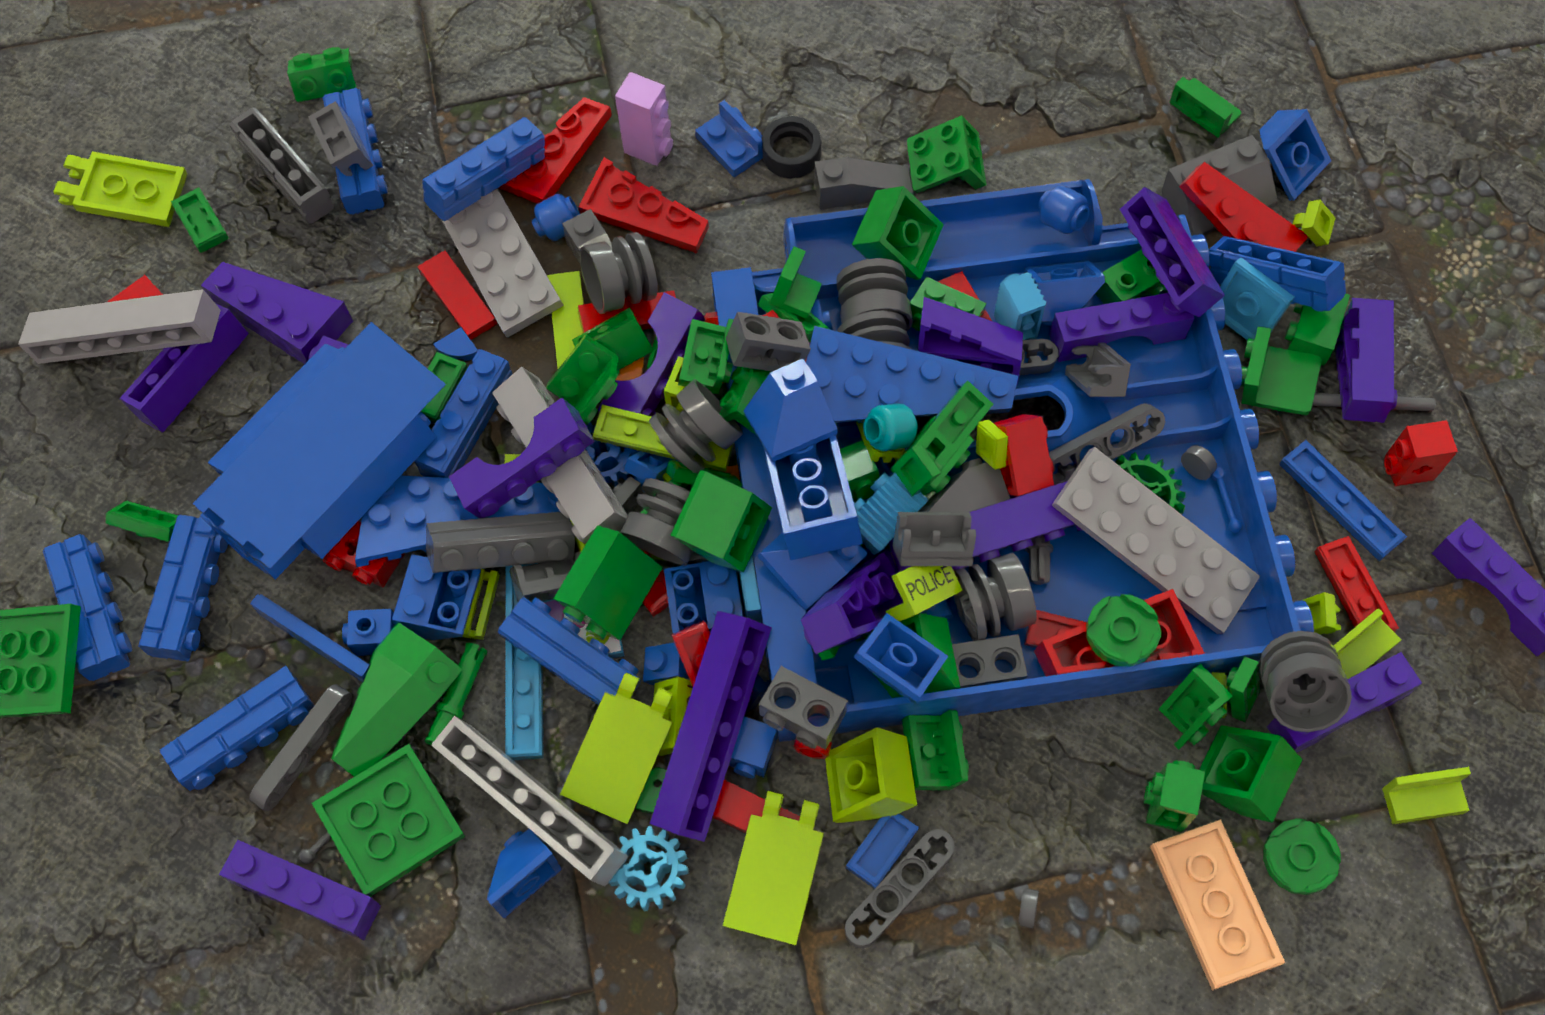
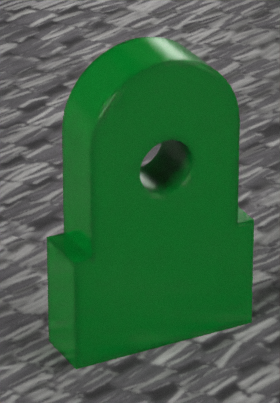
M657 767L651 770L644 790L638 799L637 811L653 814L661 790V786L655 787L654 784L657 781L663 783L666 769Z

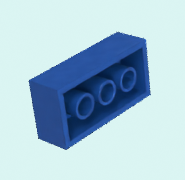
M836 435L774 462L771 461L765 450L790 561L863 544L858 517Z

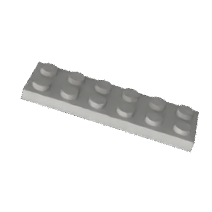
M498 188L486 196H481L480 200L450 219L443 221L507 338L564 306Z
M1096 447L1089 449L1051 505L1162 592L1174 589L1181 606L1217 634H1222L1226 631L1260 578L1251 568Z

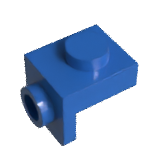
M674 643L645 647L643 682L655 685L657 682L675 677L689 680Z

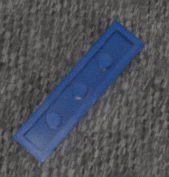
M1307 440L1291 451L1279 463L1379 562L1406 539L1407 536Z
M257 594L252 600L251 606L261 617L362 683L364 682L370 667L368 663L262 594Z

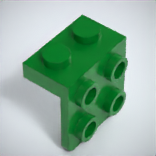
M1258 326L1255 339L1248 338L1244 358L1250 359L1249 366L1241 367L1242 382L1240 387H1244L1241 404L1308 415L1312 409L1322 362L1321 357L1304 352L1270 347L1268 345L1271 329Z

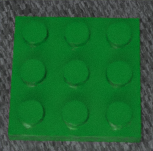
M60 604L0 610V718L71 713L81 606Z
M410 744L392 753L312 803L363 894L369 897L465 838L464 833Z

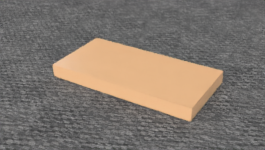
M1221 820L1153 843L1150 846L1212 991L1285 964L1284 958Z

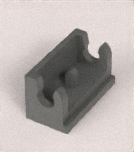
M336 101L308 117L333 168L337 167L345 176H352L349 166L354 163H358L365 170L373 166L351 118Z
M1105 342L1098 343V346L1084 345L1072 349L1074 354H1086V361L1081 365L1076 363L1066 365L1065 375L1089 397L1126 396L1131 365L1126 359Z
M898 512L893 549L900 566H972L976 530L970 529L972 519L970 513Z
M576 552L573 560L544 562L523 567L519 564L510 568L509 573L517 602L522 597H525L530 602L534 597L541 601L553 599L581 552Z

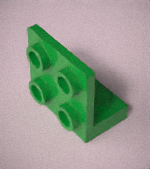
M962 115L907 139L912 187L916 193L960 177L962 181L966 180L975 190L986 186L979 132Z
M585 334L549 380L546 389L559 398L565 399L577 409L587 426L597 413L596 405L602 398L608 400L618 385L615 379L619 374L617 369L619 356Z

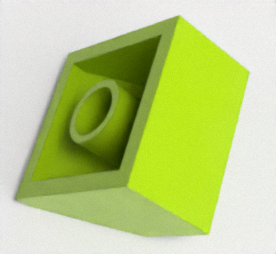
M876 727L831 749L829 757L825 758L833 822L843 823L880 819L885 816L891 817L917 806L907 736Z

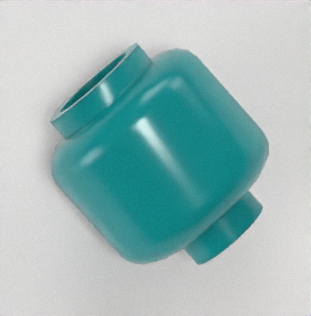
M899 403L879 405L872 408L863 425L867 441L876 450L880 451L902 450L909 447L914 442L918 429L917 420L912 410L906 405Z

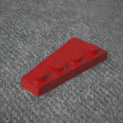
M585 97L555 122L557 127L552 132L544 135L545 158L535 165H531L530 168L498 188L537 204L555 195L612 116L610 106Z
M605 157L578 207L580 214L591 209L599 221L632 232H638L641 235L695 253L698 252L709 229V221L679 202H672L663 197L661 191L652 186H645L636 180V176L626 170L623 172L614 167L613 162Z
M1206 162L1198 165L1179 185V188L1223 236L1294 252L1308 238L1302 230Z

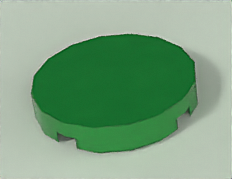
M1121 594L1114 597L1108 596L1100 600L1092 608L1086 622V638L1091 649L1102 660L1115 666L1131 667L1145 662L1155 652L1161 638L1159 618L1155 610L1140 598L1129 594Z
M1296 818L1281 823L1269 834L1264 844L1263 861L1269 876L1278 886L1293 894L1310 895L1321 892L1336 879L1339 863L1341 862V852L1336 839L1324 826L1305 821L1306 819Z

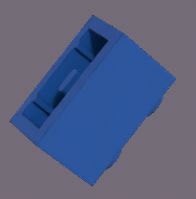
M412 554L392 617L394 625L397 622L401 623L420 637L428 640L463 637L481 569L433 573L428 557Z
M710 561L664 569L673 634L701 621L706 622L711 633L717 611L745 617L737 570L713 564Z

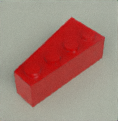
M1174 589L1144 600L1155 610L1161 628V638L1157 648L1145 662L1205 654ZM1086 623L1043 640L1034 650L1045 676L1115 667V665L1102 660L1091 649L1086 638Z

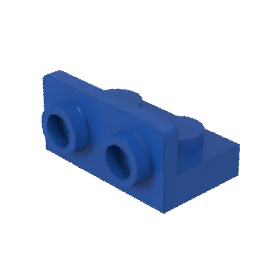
M725 100L719 103V114L695 130V136L699 142L733 177H736L763 158V136L757 128H751L744 121L743 115L736 107L732 108Z

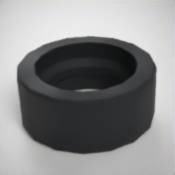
M786 116L771 122L765 129L762 137L763 162L771 172L777 176L792 179L801 178L815 169V162L820 161L821 136L812 122L802 117ZM794 136L802 138L810 145V150L798 158L782 157L773 150V145L784 137Z

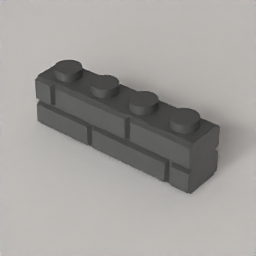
M256 107L249 109L231 121L229 125L239 145L259 168L265 172L266 176L308 224L314 223L333 210L335 206L327 188Z
M561 512L434 522L426 524V554L433 573L573 560L575 535L571 529L573 525L570 519Z

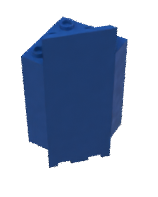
M370 322L346 348L340 347L337 349L324 344L207 462L220 476L193 504L202 512L200 517L244 560L275 580L304 549L323 559L435 440L437 436L428 427L431 422L421 410L446 384Z

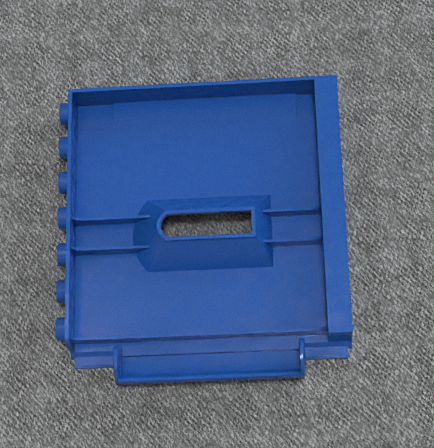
M1090 179L923 200L920 202L944 226L921 279L915 280L906 276L905 282L908 286L907 297L910 301L912 300L926 277L940 281L962 271L979 300L987 303L985 310L991 320L997 323L993 314L995 313V304L998 300L997 294L1000 290V283L1012 274H1024V267L1089 260L1100 272H1103L1138 252L1142 247L1137 238L1128 229V223L1102 226L1101 210ZM1059 185H1064L1084 195L1090 209L1089 218L1083 228L1070 234H1063L1045 225L1040 218L1041 209L1039 208V201L1042 195ZM868 208L785 218L783 233L785 262H787L793 246L806 251L798 274L822 284L816 300H820L822 312L829 311L834 331H837L842 325L840 315L841 304L838 301L839 292L837 291L836 278L843 268L866 259L852 246V243ZM1184 214L1177 215L1209 268V249L1204 235H1191L1186 216ZM751 267L711 272L715 312H717L719 325L726 327L728 318L734 319L737 312L756 315L766 314L758 306L762 295L774 293L783 268L752 272ZM1094 294L1082 308L1103 305V302ZM1223 298L1200 317L1194 315V321L1186 339L1154 345L1152 340L1147 337L1130 336L1107 343L1108 346L1131 364L1125 397H1089L1065 375L1066 365L1075 363L1081 365L1086 361V357L1063 362L1056 361L1054 368L1046 373L1019 375L1014 400L1050 396L1062 406L1065 421L1058 430L1048 431V452L1143 403L1151 404L1164 414L1165 425L1160 434L1122 455L1129 461L1130 455L1134 452L1137 453L1139 460H1143L1145 455L1150 453L1152 463L1156 464L1157 461L1163 459L1164 465L1162 468L1165 471L1174 468L1175 473L1171 479H1182V486L1179 490L1186 492V498L1182 502L1185 505V511L1182 515L1260 576L1226 631L1222 634L1215 633L1183 608L1205 654L1143 662L1131 667L1115 666L1045 676L1034 653L1036 648L1024 645L1028 626L1010 631L1000 618V635L991 637L987 632L986 639L1019 634L1027 671L1026 679L922 694L916 704L905 697L892 698L874 674L854 658L865 642V639L858 643L854 641L839 648L835 657L822 661L820 656L815 654L813 647L805 638L804 627L800 619L822 596L805 610L757 557L764 548L783 532L765 449L758 437L737 421L743 431V435L734 442L740 482L742 483L741 488L754 493L773 507L752 553L761 605L762 624L772 627L765 648L769 679L773 681L779 668L783 666L848 700L847 713L835 734L876 727L901 725L902 719L907 715H942L948 710H957L958 716L1180 685L1199 664L1211 674L1212 672H1222L1228 678L1234 666L1239 668L1244 656L1259 662L1262 651L1272 640L1279 636L1295 631L1314 632L1313 618L1309 606L1304 600H1292L1286 577L1292 576L1295 570V556L1291 541L1285 534L1274 535L1268 514L1275 511L1277 504V493L1273 477L1269 471H1256L1251 450L1257 449L1259 444V428L1256 416L1251 409L1240 410L1234 389H1239L1242 382L1240 358L1235 349L1223 350L1218 331L1223 330L1225 325ZM1042 322L1036 339L1050 340L1049 331L1051 325H1045ZM911 327L907 331L910 339L908 347L911 350L918 351L920 332ZM1043 351L1037 352V356L1041 357V361L1047 360L1048 356H1044ZM729 352L727 362L733 363ZM1024 352V363H1028L1029 358H1026L1027 352ZM733 366L732 373L738 366ZM731 377L729 383H726L727 392L729 391L733 380H731ZM1146 416V423L1143 426L1146 427L1148 425V419L1152 416ZM856 422L836 424L839 433L836 434L840 449L862 441ZM1117 429L1112 433L1110 444L1114 445L1122 440L1124 436L1123 429ZM973 441L967 448L971 454L964 463L981 458L976 453V441ZM1087 445L1081 450L1080 460L1085 457L1089 449L1094 448L1093 445ZM1197 445L1207 449L1214 456L1217 466L1224 468L1226 474L1223 479L1236 518L1242 523V530L1240 532L1233 533L1229 530L1230 519L1217 481H1214L1211 476L1206 480L1197 479L1190 475L1183 467L1181 456L1189 447ZM892 458L889 463L891 467L896 462L895 458ZM880 461L875 462L879 470V476L884 472L886 473ZM1060 463L1054 465L1055 471L1053 472V474L1059 472L1058 466L1061 465ZM953 466L947 475L951 477L962 471L961 466L957 469ZM1009 495V496H1010V499L1019 497V496ZM1076 526L1064 529L1065 536L1050 541V544L1053 545V552L1050 553L1049 583L1036 585L1029 581L1036 610L1087 622L1092 608L1105 597L1129 594L1145 600L1163 593L1084 530L1077 532ZM1011 546L999 550L1001 556L1014 553L1021 562L1029 580V553L1025 549L1013 552ZM867 548L865 550L867 555L862 560L874 554ZM979 557L973 558V565L978 564L987 577L988 561L980 563ZM953 595L946 599L954 615L949 621L952 644L973 641L959 617ZM997 660L995 662V666L999 671L1003 673L1013 671V667L1008 661ZM970 665L959 667L960 673L966 678H974L978 675L976 669ZM781 696L775 701V704L782 709L792 707L795 701L789 696ZM815 713L808 718V721L817 727L823 726L829 721L821 713ZM785 728L782 731L778 730L779 742L796 739L797 734Z

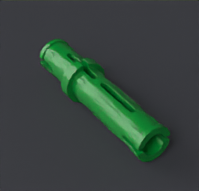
M466 643L465 650L458 664L463 670L448 687L442 703H438L435 708L437 715L428 736L424 740L428 745H431L454 716L462 720L464 716L462 709L484 657L488 653L485 648L482 647L478 651L479 645Z

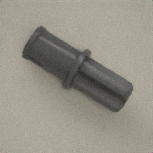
M1041 536L1032 539L1033 546L1025 549L1029 553V581L1036 585L1049 583L1050 553L1053 552V545L1050 544V541L1045 542L1044 537Z

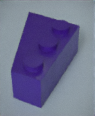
M924 297L918 344L919 352L1017 375L1019 379L1022 362L1023 332Z
M1352 298L1343 318L1335 345L1343 420L1384 423L1390 410L1395 409L1398 397L1397 390L1394 389V300Z

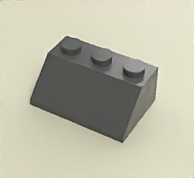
M1253 135L1170 168L1161 190L1175 213L1186 216L1191 235H1206L1218 230L1179 188V185L1203 162L1209 164L1269 208L1275 206L1278 202L1269 158Z

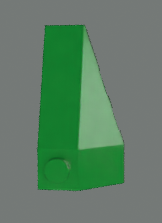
M398 622L373 652L370 667L364 682L359 687L358 697L350 717L346 719L331 757L334 762L353 777L378 763L434 705L463 670L437 647Z

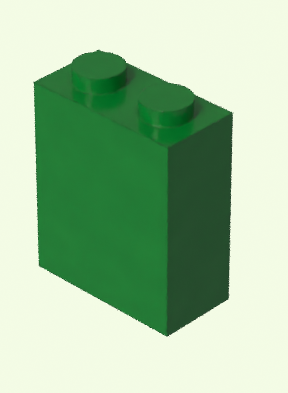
M597 525L553 599L565 607L562 612L564 615L578 623L584 621L588 624L585 630L601 640H604L606 636L621 640L663 567L620 532Z

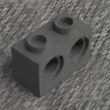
M737 312L726 336L733 366L775 371L800 359L805 361L811 350L803 324L800 321Z
M1019 634L952 644L960 688L1024 680L1027 678ZM997 660H1006L1012 665L1013 671L1003 673L996 668L995 662ZM970 665L976 669L978 675L974 678H966L960 673L959 667Z
M781 666L759 703L760 715L763 716L762 720L770 727L779 731L785 728L797 734L796 739L802 744L813 749L819 746L826 750L847 713L848 700ZM781 696H789L794 699L795 704L790 708L782 709L775 704V701ZM815 713H821L829 721L825 725L817 727L812 725L808 718Z

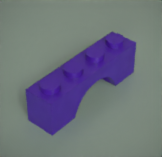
M664 292L648 320V323L656 333L658 341L657 355L653 364L644 374L635 379L627 381L615 380L618 383L615 391L608 400L603 399L598 410L600 411L602 405L648 416L655 415V409L661 399H665L664 389L678 356L684 357L692 319L705 322V316L698 309Z
M1164 293L1055 313L1049 337L1057 346V361L1063 362L1086 357V354L1077 355L1072 352V349L1077 346H1098V343L1105 342L1107 344L1124 337H1147L1152 340L1154 345L1186 339L1194 321V315L1187 311L1184 313L1180 312L1172 304L1170 294Z
M560 398L534 417V430L531 441L523 453L516 459L505 464L492 465L476 457L451 474L449 478L464 509L480 519L495 514L501 506L514 497L524 494L530 486L543 477L553 474L556 468L569 459L579 456L585 448L595 441L578 410L565 399Z
M1469 518L1448 535L1432 554L1457 579H1469L1488 589L1505 608L1510 619V631L1537 657L1545 651V589L1476 522Z
M1402 652L1347 679L1351 689L1352 700L1348 711L1337 723L1323 730L1302 732L1291 730L1274 718L1267 728L1271 734L1282 736L1298 753L1316 744L1349 722L1370 712L1380 711L1408 697L1422 682Z
M239 840L235 843L219 873L220 876L234 885L264 898H270L290 906L363 941L381 907L373 898Z

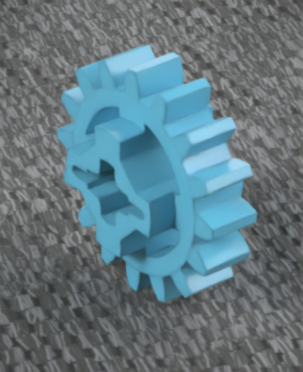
M652 826L647 827L645 835H640L636 828L632 829L633 839L628 840L623 836L619 839L623 845L621 850L628 856L633 851L634 854L628 864L624 862L608 883L611 886H618L614 893L619 899L628 895L626 903L631 908L634 907L637 901H640L643 911H648L650 902H655L657 907L661 909L663 908L662 899L667 896L672 901L676 900L673 892L675 887L679 889L685 888L684 882L679 877L680 875L689 874L688 867L680 864L687 859L685 851H676L680 846L677 838L667 842L669 834L664 829L658 836H655ZM648 845L658 846L666 852L656 853L650 850ZM646 862L652 864V873L649 875H645L643 872ZM671 872L666 883L661 886L665 874ZM629 884L632 886L640 884L647 888V892L634 890Z

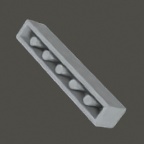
M202 289L32 312L28 315L18 345L38 364L209 343L212 342L221 310Z
M520 367L492 393L499 403L496 407L498 412L514 427L511 433L519 443L527 448L533 435L534 417L555 403L540 378L524 367ZM586 449L579 456L569 459L556 468L553 474L541 479L543 485L558 498L556 506L564 516L571 519L574 524L571 528L572 532L582 543H587L597 525L621 532L628 515Z
M454 716L431 746L591 881L605 887L629 857L485 736L458 717Z

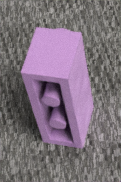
M630 72L615 95L623 150L625 154L658 166L662 157L668 156L673 145V139L670 135L671 121L668 118L669 102L666 100L665 85Z

